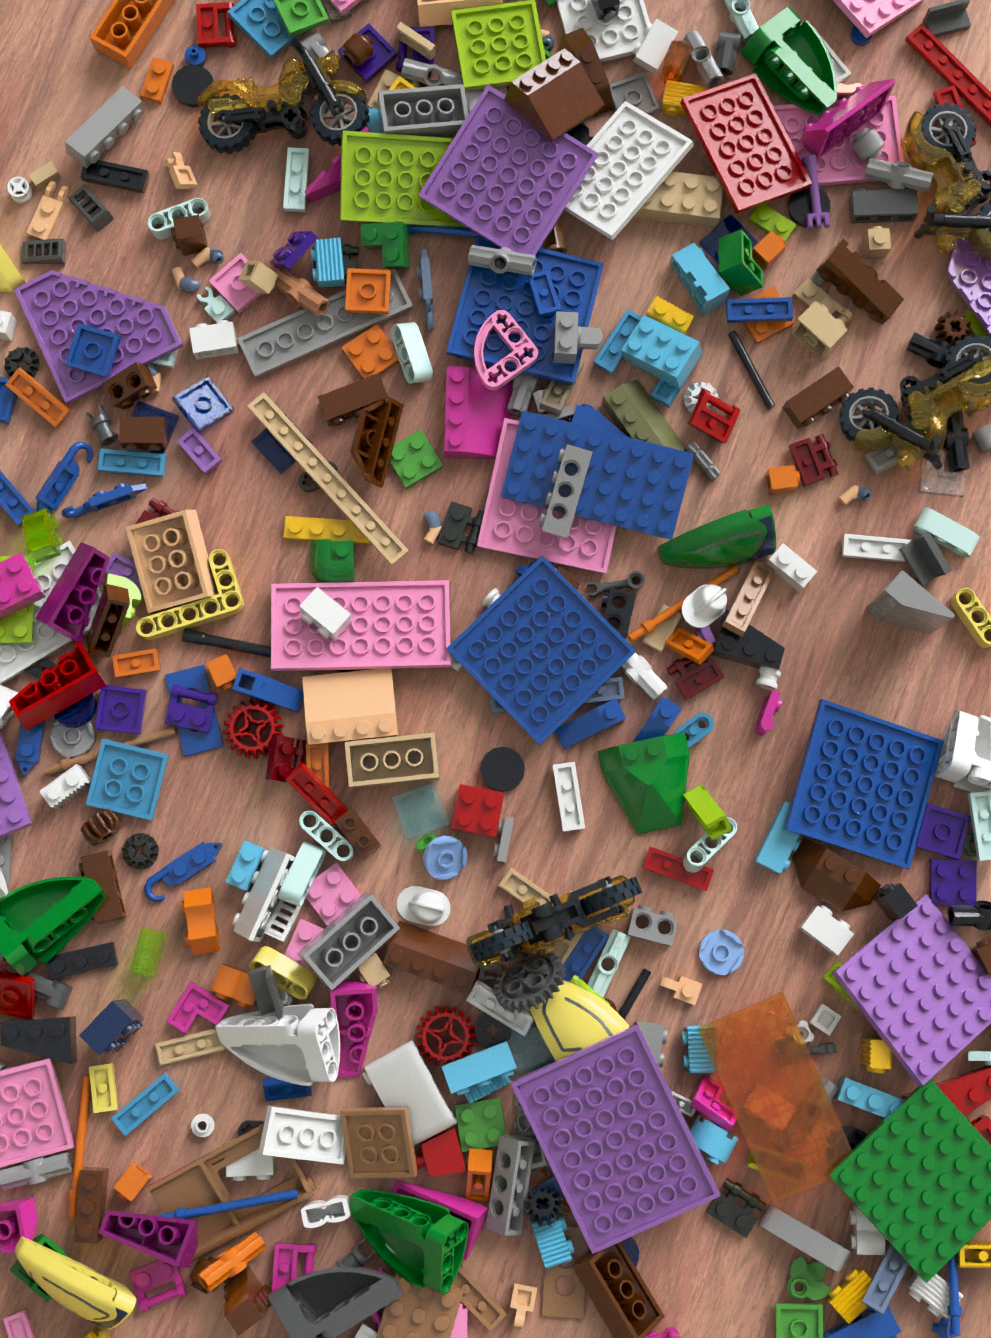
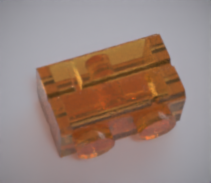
M671 41L663 62L660 77L662 83L666 84L667 80L682 82L692 50L686 42Z

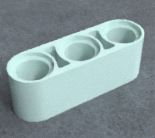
M194 198L152 214L148 219V226L152 235L157 239L171 237V228L174 227L173 219H176L178 216L198 215L195 211L200 208L204 209L199 214L202 224L207 223L211 215L206 201L202 198ZM157 224H164L162 228L155 229Z
M415 322L394 324L391 328V337L406 381L410 384L431 381L433 370L418 325Z
M923 508L913 526L914 530L921 535L930 532L936 543L966 558L971 556L980 539V536L930 508Z
M305 811L301 814L299 819L300 826L341 862H348L354 857L355 850L352 844L317 813ZM308 816H315L316 824L311 828L306 827L305 819ZM327 830L332 831L333 839L327 843L323 842L321 839L322 833ZM347 845L350 848L349 855L344 858L338 855L339 847Z
M727 817L732 829L729 831V834L725 833L712 841L706 833L689 849L683 858L685 870L691 873L700 871L732 839L737 831V824L732 818ZM705 842L713 843L715 848L707 847ZM690 856L697 857L700 863L692 862Z
M306 841L303 842L280 888L279 899L299 907L303 904L324 861L326 849Z

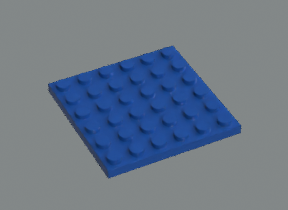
M477 234L475 245L500 249ZM540 248L536 254L537 261L534 273L549 270L561 312H578V326L589 327L604 263ZM499 257L502 263H506L503 258ZM469 265L446 355L474 361L475 341L480 328L494 312L505 310L513 317L538 349L537 361L522 373L574 386L583 349L577 351L575 364L553 363L556 314L539 318L528 283V275L507 271L496 273L490 268ZM498 318L497 324L502 323L506 327V319L501 320ZM494 329L488 335L483 349L484 363L491 366L512 353ZM512 333L508 337L513 343L521 340L520 335L517 333ZM524 351V357L519 360L521 365H523L522 359L527 356L532 358L533 352L528 353ZM508 362L504 365V368L515 371L517 366L513 362Z
M543 555L446 648L539 745L636 652Z
M820 699L784 829L903 869H910L944 740Z

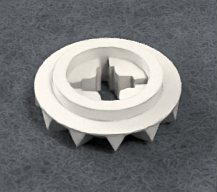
M700 381L692 383L686 389L684 403L691 413L698 401L695 397H698L702 389H707L711 392V395L719 399L717 389H714L710 383ZM709 403L705 406L712 411L716 409V407Z

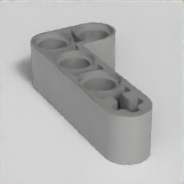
M771 1204L766 1208L758 1224L839 1273L843 1271L852 1253L851 1250L827 1238Z

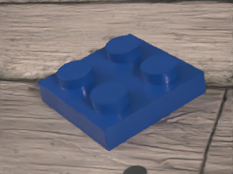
M78 323L65 365L108 378L121 336Z

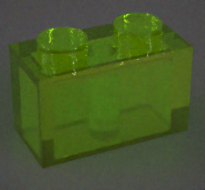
M46 508L21 516L27 551L32 559L39 563L60 556L62 540L56 530L59 527L56 516L51 515Z
M142 927L129 972L156 978L168 933Z

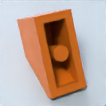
M469 1148L466 1199L488 1202L493 1150Z

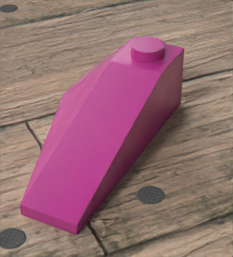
M367 126L360 131L372 133ZM336 155L332 160L333 163L329 171L321 172L305 190L309 203L340 191L341 157Z
M356 980L342 981L333 990H330L331 1008L336 1012L340 1032V1063L337 1078L360 1076L378 1012L376 987Z
M396 1180L392 1193L415 1197L447 1207L450 1210V1215L468 1223V1239L463 1259L467 1260L483 1229L488 1208L466 1198Z
M34 1197L0 1202L1 1253H15V1247L21 1236L33 1241L38 1223Z

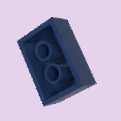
M126 999L113 1000L79 1036L98 1055L118 1052L127 1043L125 1038L131 1034H136L143 1026L141 1022L144 1017Z

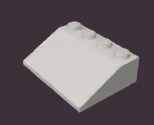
M270 847L269 851H264L260 860L263 863L260 872L256 871L251 880V883L254 884L251 892H246L242 900L243 910L241 914L237 913L233 920L234 932L250 941L261 942L264 936L263 932L280 900L278 898L279 891L295 860L294 856Z

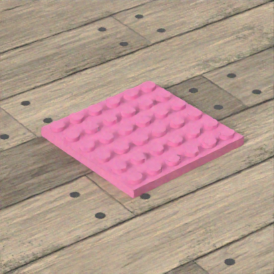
M504 418L477 547L536 560L543 555L550 563L606 574L616 526L574 516L568 539L542 532L543 527L539 526L542 513L547 514L548 509L500 497L519 425L517 420ZM552 511V515L556 519H561L565 516V513Z

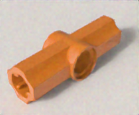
M253 1232L237 1245L229 1247L218 1255L215 1262L197 1274L202 1287L207 1292H210L227 1278H231L241 1272L249 1261L266 1249L262 1237Z

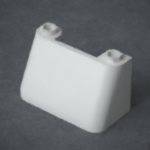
M412 1039L364 1067L365 1072L362 1074L368 1085L373 1084L385 1107H408L413 1144L415 1146L455 1125L457 1119L452 1110L448 1108L447 1102L438 1089L422 1056H419L418 1048Z

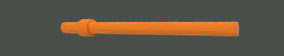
M733 565L706 584L719 586L739 573V569ZM686 597L651 620L647 619L642 622L639 628L627 635L629 640L634 642L644 634H650L655 630L656 626L681 611Z
M85 1075L82 1076L71 1188L68 1189V1199H70L68 1218H76L80 1170L83 1168L91 1090L90 1076Z

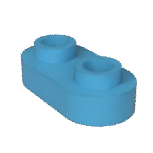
M698 713L680 726L674 734H687L689 737L687 744L688 748H690L712 731L714 727L713 718L707 713ZM705 721L707 726L702 729L698 726V722Z

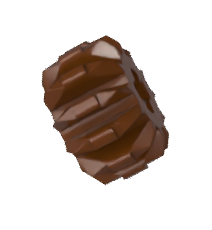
M955 311L953 315L950 312H946L944 317L940 316L938 318V324L934 326V330L938 331L935 334V338H941L953 346L959 339L963 340L964 337L972 334V330L969 329L971 322L964 321L966 315L959 317L958 311Z
M106 809L94 814L88 821L84 822L80 830L86 841L95 846L113 837L120 829L121 824L116 814L110 809Z

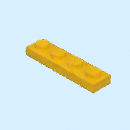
M285 516L284 539L303 541L331 539V541L353 540L354 544L372 545L350 520Z

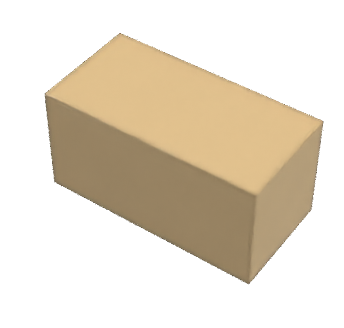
M51 161L28 175L38 191L47 186L50 181H55L61 177Z

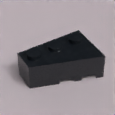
M725 609L713 647L714 651L711 655L755 668L769 667L779 670L785 648L750 624L742 637L726 629L722 625L729 610Z
M75 1016L0 1022L1 1046L70 1064L77 1063Z

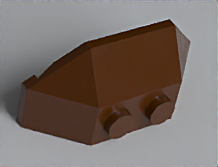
M583 28L563 35L556 53L565 48L581 62L605 104L603 109L592 116L596 117L613 110L615 107L610 84L594 43Z
M386 397L361 409L350 450L365 480L379 488H383L404 407L403 404L391 397Z
M805 838L802 839L792 856L801 888L840 912L870 905L881 887V884L867 872L829 849Z

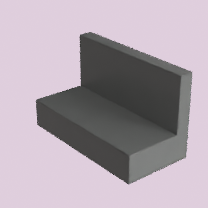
M957 0L928 8L923 19L925 27L935 37L969 29L971 23L966 9L970 0Z
M930 532L916 536L899 549L916 580L922 587L935 577L946 575L951 571Z
M271 965L249 970L248 976L261 1015L276 1011L278 1019L282 1018L284 1004Z

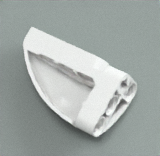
M957 710L942 739L944 743L935 777L952 782L955 788L968 792L991 791V718L984 715L977 717Z
M313 1004L284 1006L283 1017L279 1019L276 1011L261 1015L260 1010L227 1017L215 1027L220 1042L228 1050L249 1066L272 1078L297 1085L310 1086L314 1082H334L338 1076L340 1032L336 1012L333 1008H314Z

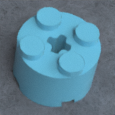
M698 1114L690 1132L700 1153L701 1151L706 1152V1158L717 1165H721L722 1162L726 1163L739 1138L733 1136L731 1139L732 1133L727 1132L712 1121L705 1119L703 1122L704 1117Z

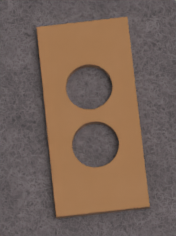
M567 1226L568 1230H565L564 1234L566 1240L571 1239L577 1256L576 1261H578L588 1252V1244L579 1226ZM560 1265L545 1269L542 1316L584 1319L585 1288L572 1267L563 1268ZM561 1275H568L575 1282L573 1292L566 1296L558 1294L554 1288L555 1280Z

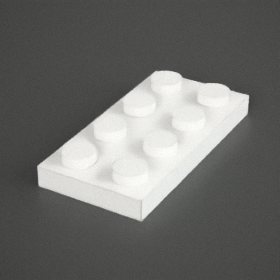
M268 1106L258 1153L268 1156L344 1164L346 1147L341 1115Z

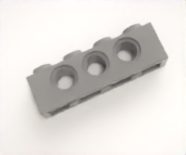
M568 444L566 449L561 448L558 462H561L559 471H554L551 482L555 484L553 492H548L545 502L546 505H549L547 514L542 513L539 526L543 527L542 532L568 539L592 457V451ZM569 464H574L578 468V472L573 476L565 473V467ZM561 486H569L572 491L571 495L568 497L560 496L558 491ZM562 507L565 510V516L561 519L554 518L552 515L553 509Z
M518 1135L499 1136L486 1229L503 1236L521 1235L525 1213L524 1200H527L535 1141Z

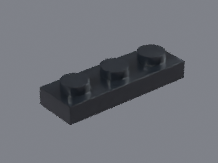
M98 160L94 164L91 163L87 168L83 166L80 178L86 182L145 193L149 172L144 169Z
M109 942L55 955L47 962L49 979L53 980L117 965L118 959L114 942Z

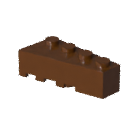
M248 1263L241 1272L224 1281L226 1284L224 1286V1291L226 1292L224 1295L226 1300L224 1314L238 1336L260 1321L271 1305L268 1295L272 1293L266 1284L264 1286L261 1284Z

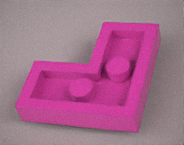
M190 982L166 1022L184 1033L188 1032L198 1014L218 1025L231 1005L194 982Z
M704 1075L697 1086L690 1105L697 1112L711 1119L717 1126L729 1132L735 1123L738 1113L719 1100L724 1087L707 1075Z

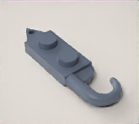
M427 248L421 249V266H417L418 279H422L423 286H418L419 299H424L427 330L431 332L434 330V311L429 257H427Z

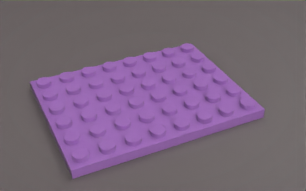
M638 1023L511 1082V1086L592 1254L720 1197V1192Z

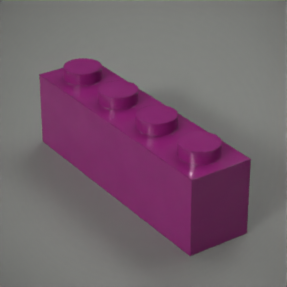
M80 542L35 619L77 643L81 641L82 643L84 639L82 634L85 626H88L90 620L88 616L92 605H95L97 599L95 595L98 586L102 584L110 557L93 546Z
M107 1210L98 1232L101 1235L177 1267L189 1268L198 1246V1220Z

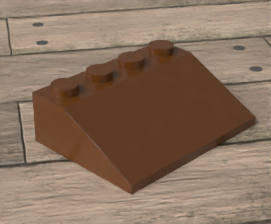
M565 48L513 80L504 99L507 105L551 143L605 106L581 62Z

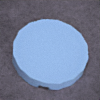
M444 835L435 838L427 845L422 860L425 869L430 875L438 880H448L457 876L458 872L464 869L468 855L465 846L459 839Z
M715 930L708 933L702 939L699 945L698 956L701 964L707 971L715 975H727L740 967L744 959V949L741 940L734 933L727 930Z

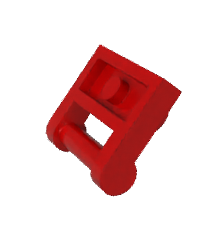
M233 3L196 4L198 46H225L228 48L237 46V40L234 37V24L228 17L227 12L235 6ZM218 13L225 14L226 36H220Z
M704 388L698 395V401L687 424L720 443H726L740 414V408L728 405L711 395V392ZM709 403L725 412L728 416L727 419L705 407L706 404Z

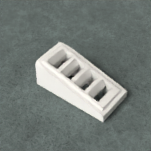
M280 899L263 933L286 942L303 904L300 907L292 908L284 904L285 901ZM281 908L292 912V916L281 913ZM279 916L289 921L288 924L285 925L277 921V917ZM273 925L285 929L284 932L280 933L272 929Z

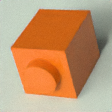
M770 231L753 247L752 258L766 270L784 253L787 245L780 235H775Z
M795 465L769 468L765 474L769 495L794 492L798 484H800L799 471L795 470Z
M227 654L206 663L219 690L224 689V691L233 688L237 673Z
M134 1162L113 1188L117 1190L116 1194L122 1200L132 1202L138 1197L153 1176Z

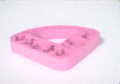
M498 310L494 312L480 328L475 341L474 363L482 384L488 390L494 391L501 388L537 361L538 349L507 311ZM498 318L501 320L506 319V327L502 323L497 324ZM494 329L512 353L487 370L483 358V349L488 335ZM512 333H517L520 335L521 340L513 343L508 337ZM524 351L528 353L533 352L532 358L525 357L522 359L523 365H521L519 360L524 357ZM508 362H513L516 364L517 369L509 372L505 370L504 365ZM498 369H500L502 374L497 377V383L493 381L489 383V376L496 377L499 375Z

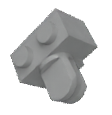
M556 311L553 363L575 364L579 349H598L603 337L601 330L597 327L578 326V312Z

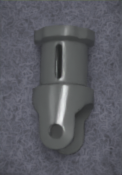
M98 404L99 417L94 420L89 412H86V416L92 429L96 430L100 438V445L106 446L114 443L118 439V435L113 432L110 426L111 421L102 405Z
M363 1238L351 1248V1252L344 1259L336 1261L338 1267H359L369 1262L377 1253L374 1251L368 1257L362 1253L360 1248L366 1241Z

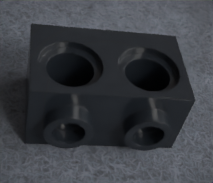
M610 588L609 593L603 596L601 606L605 607L603 617L607 622L616 620L619 623V628L616 631L626 640L636 594ZM614 599H621L624 606L622 608H615L612 601Z

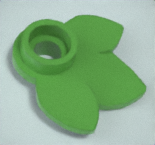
M802 1256L796 1258L790 1267L791 1278L787 1282L788 1293L796 1299L808 1297L816 1301L825 1298L828 1292L831 1291L827 1285L821 1282L826 1271V1265L816 1261L807 1264ZM797 1282L802 1283V1288L797 1291L794 1286Z

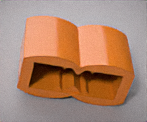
M220 964L211 990L216 992L214 996L223 1000H228V997L237 1000V1005L249 1008L250 1005L256 1006L257 1000L248 973L225 964Z

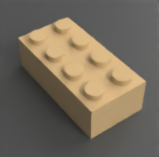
M672 171L632 218L717 228L720 219L723 187L718 177Z
M435 732L345 742L350 789L440 780Z

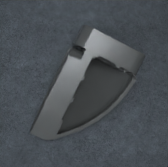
M344 1266L324 1268L301 1275L270 1293L268 1298L291 1338H336L403 1295L404 1292L397 1280L391 1275L362 1267Z

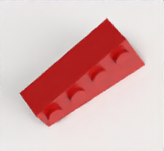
M81 641L74 645L75 649L68 655L66 653L59 658L60 662L50 670L47 668L43 671L40 679L35 683H29L9 700L17 719L26 730L33 728L106 686L95 663Z
M991 1065L936 1083V1085L957 1109L966 1116L991 1099ZM912 1092L903 1094V1098L906 1099Z

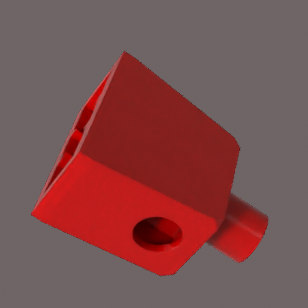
M455 1126L421 1143L423 1153L415 1155L417 1169L427 1167L429 1176L467 1172Z

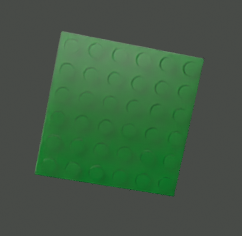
M931 1079L923 1086H918L828 1173L829 1177L926 1283L991 1220V1145Z

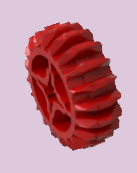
M252 699L248 701L249 706H246L241 701L242 709L239 710L236 706H233L232 709L236 712L235 715L227 713V716L232 719L231 722L224 721L223 723L225 726L230 727V729L223 730V734L231 735L225 739V742H234L231 744L230 749L233 751L238 748L236 753L238 756H241L245 751L246 759L250 758L251 753H253L254 759H258V752H261L263 757H267L265 750L267 748L270 750L272 734L284 735L277 731L278 729H283L284 725L276 723L282 717L281 715L274 716L277 713L276 708L268 711L270 708V703L268 702L262 707V700L258 699L256 706H254ZM250 712L263 713L269 719L255 721ZM244 716L245 726L236 733L237 723ZM250 721L256 727L257 725H259V727L256 729L257 737L252 732L248 733V731L251 730ZM271 725L270 736L263 743L262 733ZM251 737L257 746H245L239 742V739Z
M444 1005V1012H440L439 1006H436L435 1011L437 1014L433 1015L428 1010L427 1015L430 1018L428 1020L423 1016L420 1018L425 1025L416 1026V1029L422 1030V1034H415V1038H422V1042L417 1043L416 1047L424 1046L425 1049L420 1052L421 1056L428 1052L430 1056L426 1061L430 1062L433 1057L436 1058L435 1066L437 1067L440 1064V1060H443V1065H446L448 1060L453 1062L456 1061L457 1057L459 1059L464 1058L462 1055L464 1052L467 1055H471L472 1052L467 1047H475L476 1045L474 1042H469L470 1038H477V1034H470L469 1030L476 1028L475 1025H467L472 1018L469 1016L464 1020L462 1018L465 1014L464 1010L459 1015L455 1014L457 1006H453L452 1012H448V1005ZM448 1017L444 1028L436 1029L429 1027L437 1018ZM455 1019L463 1026L465 1038L454 1034L452 1028ZM450 1024L449 1035L453 1036V1038H456L458 1040H448V1042H445L444 1047L442 1048L443 1037L439 1036V1034H436L434 1032H444V1030H447L448 1025ZM427 1034L439 1040L437 1053L429 1046ZM456 1043L463 1045L456 1053L444 1055L448 1044Z

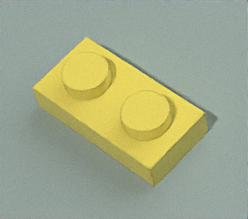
M113 1063L89 1066L93 1112L118 1110Z

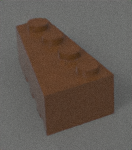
M843 238L829 252L816 271L824 281L831 282L840 294L847 295L852 299L856 307L868 312L872 320L883 324L893 315L904 298L886 280H879L877 278V271L872 266H865L861 262L862 256L857 251L852 253L847 248L849 243Z

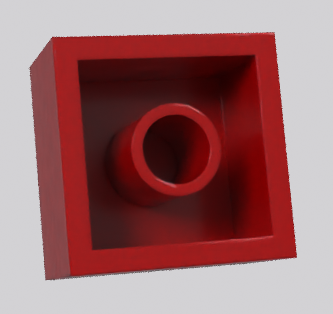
M460 784L452 822V831L496 839L504 792Z

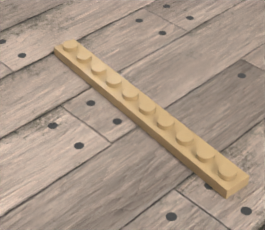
M264 392L247 406L252 414L392 567L409 553V550Z

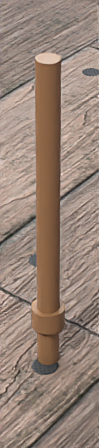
M173 726L122 743L139 747L176 735V730ZM99 750L72 759L70 757L61 759L59 763L44 767L45 773L48 776L60 771L66 772L75 764L83 765L97 760Z

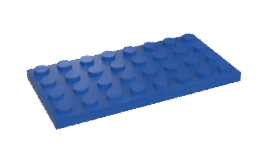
M522 410L500 497L548 509L549 505H546L545 502L548 492H553L555 484L551 482L554 471H559L561 462H558L561 448L566 449L568 444L593 452L574 516L668 540L673 539L694 453ZM569 464L565 467V473L569 476H573L578 472V468L574 464ZM566 485L561 486L558 491L562 497H568L572 493L571 488ZM562 507L553 509L554 511L565 513Z

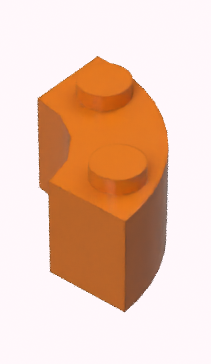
M211 887L184 891V901H180L182 915L185 914L187 920L186 946L191 947L193 955L220 951L219 929L215 920L216 908Z

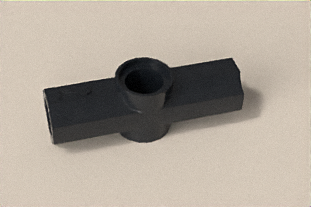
M914 332L906 350L927 359L931 366L943 369L946 367V356L952 345L946 341H935Z
M949 404L941 408L944 425L942 442L944 448L947 449L949 471L961 472L970 468L967 451L969 433L968 429L964 427L962 405Z
M977 901L975 905H951L948 908V922L951 926H973L980 930L991 929V902Z

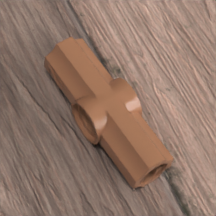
M276 269L274 271L278 274L274 287L285 294L294 306L299 307L301 305L317 317L323 316L327 312L330 305L329 300L316 292L308 281L303 278L298 280L283 269Z

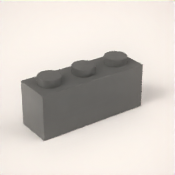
M886 187L876 190L856 189L852 191L849 197L850 223L914 222L919 213L917 190L907 187L905 189L892 190Z

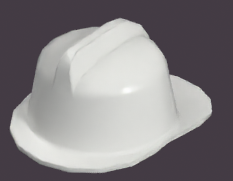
M708 584L697 588L683 601L681 609L685 621L696 628L706 627L725 611L727 604L725 592L727 589Z
M411 886L405 888L399 894L397 909L399 914L410 922L437 926L447 920L450 914V903L448 898L437 890Z

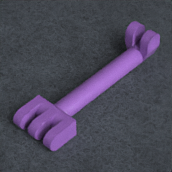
M815 154L807 155L802 158L803 166H808L809 178L813 183L810 185L813 213L806 215L807 230L813 229V221H815V228L821 229V220H823L824 228H829V212H821L817 157Z

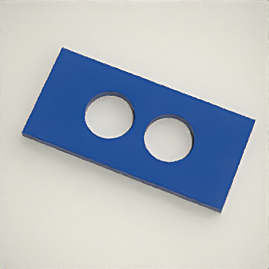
M204 665L165 675L170 697L173 684L179 685L183 689H196L206 694L211 692ZM179 697L178 703L183 704L182 697ZM200 701L196 707L207 709L208 703ZM214 711L209 733L192 732L190 729L177 727L184 756L224 746L216 711Z

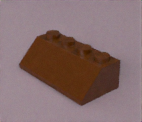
M399 920L398 926L400 929L393 935L383 964L470 994L481 960L475 961L470 946Z
M621 1242L595 1254H592L590 1250L572 1265L614 1338H643L665 1317Z

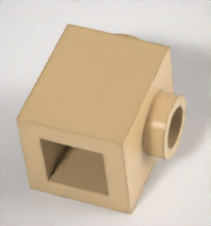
M874 226L867 230L863 237L864 259L887 257L891 250L889 228Z
M247 261L238 280L256 293L269 294L275 286L278 274L260 261Z
M377 953L368 957L358 966L361 972L358 976L362 983L376 986L378 990L388 984V978L392 976Z

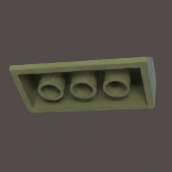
M639 380L621 384L603 396L602 405L619 430L627 437L686 451V448Z

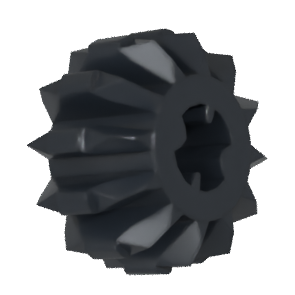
M546 1185L544 1191L541 1192L540 1187L537 1186V1194L531 1191L528 1192V1196L532 1200H524V1205L528 1207L524 1210L525 1215H531L529 1219L531 1223L538 1220L539 1227L543 1226L544 1221L547 1222L548 1226H552L550 1219L553 1218L555 1221H559L560 1218L556 1213H563L564 1211L563 1207L559 1206L563 1203L562 1197H557L558 1191L556 1189L550 1192L549 1186ZM547 1203L548 1209H540L539 1204L545 1205Z

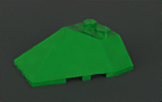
M685 733L655 737L598 751L602 774L637 834L682 825L685 803L683 794L686 793L690 758Z

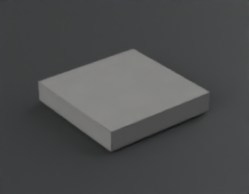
M646 72L610 84L615 112L625 101L648 115L661 111Z

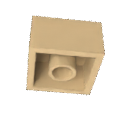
M814 301L797 319L791 334L823 362L841 343L847 329L840 319H835L829 313L825 305Z

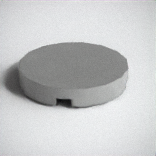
M79 714L61 716L54 723L50 733L53 748L67 758H75L87 754L96 741L94 725L88 718Z

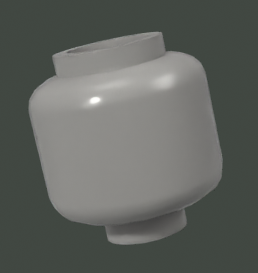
M866 127L853 137L852 148L861 160L868 158L876 159L882 154L880 150L884 146V141L875 129H868Z

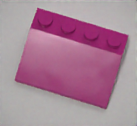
M895 80L870 82L865 87H858L849 99L843 98L831 112L827 110L815 124L813 122L808 124L803 129L800 141L811 154H815L817 159L883 111L896 83Z
M447 366L445 458L496 459L504 418L511 419V413L507 411V407L512 396V380L501 388L491 391L482 384L476 368ZM499 372V375H497L494 378L492 376H489L488 382L490 383L491 381H493L494 383H497V377L500 376L502 373Z

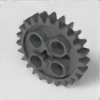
M538 950L535 955L530 951L528 957L522 954L521 960L513 959L514 964L512 966L506 965L507 971H500L502 977L496 978L498 984L494 985L496 991L493 993L505 1011L509 1009L513 1013L517 1010L518 1014H520L523 1009L529 1012L533 1006L535 1009H538L539 1003L547 1004L546 999H553L552 993L560 991L558 986L564 984L562 979L566 977L564 973L565 968L560 958L556 957L554 953L550 954L548 950L543 954L541 950Z

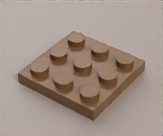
M408 1107L344 1108L340 1111L350 1179L415 1178L418 1171Z
M395 1273L394 1278L404 1293L386 1305L376 1338H451L465 1290L451 1286L450 1290L443 1295L428 1287L417 1288Z

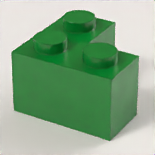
M402 221L360 224L361 246L368 250L382 249L384 268L388 270L394 268L395 270L410 269L408 224Z
M741 229L719 238V248L717 249L719 265L717 269L719 275L726 279L731 289L735 290L740 296L763 288V270L752 258V241Z

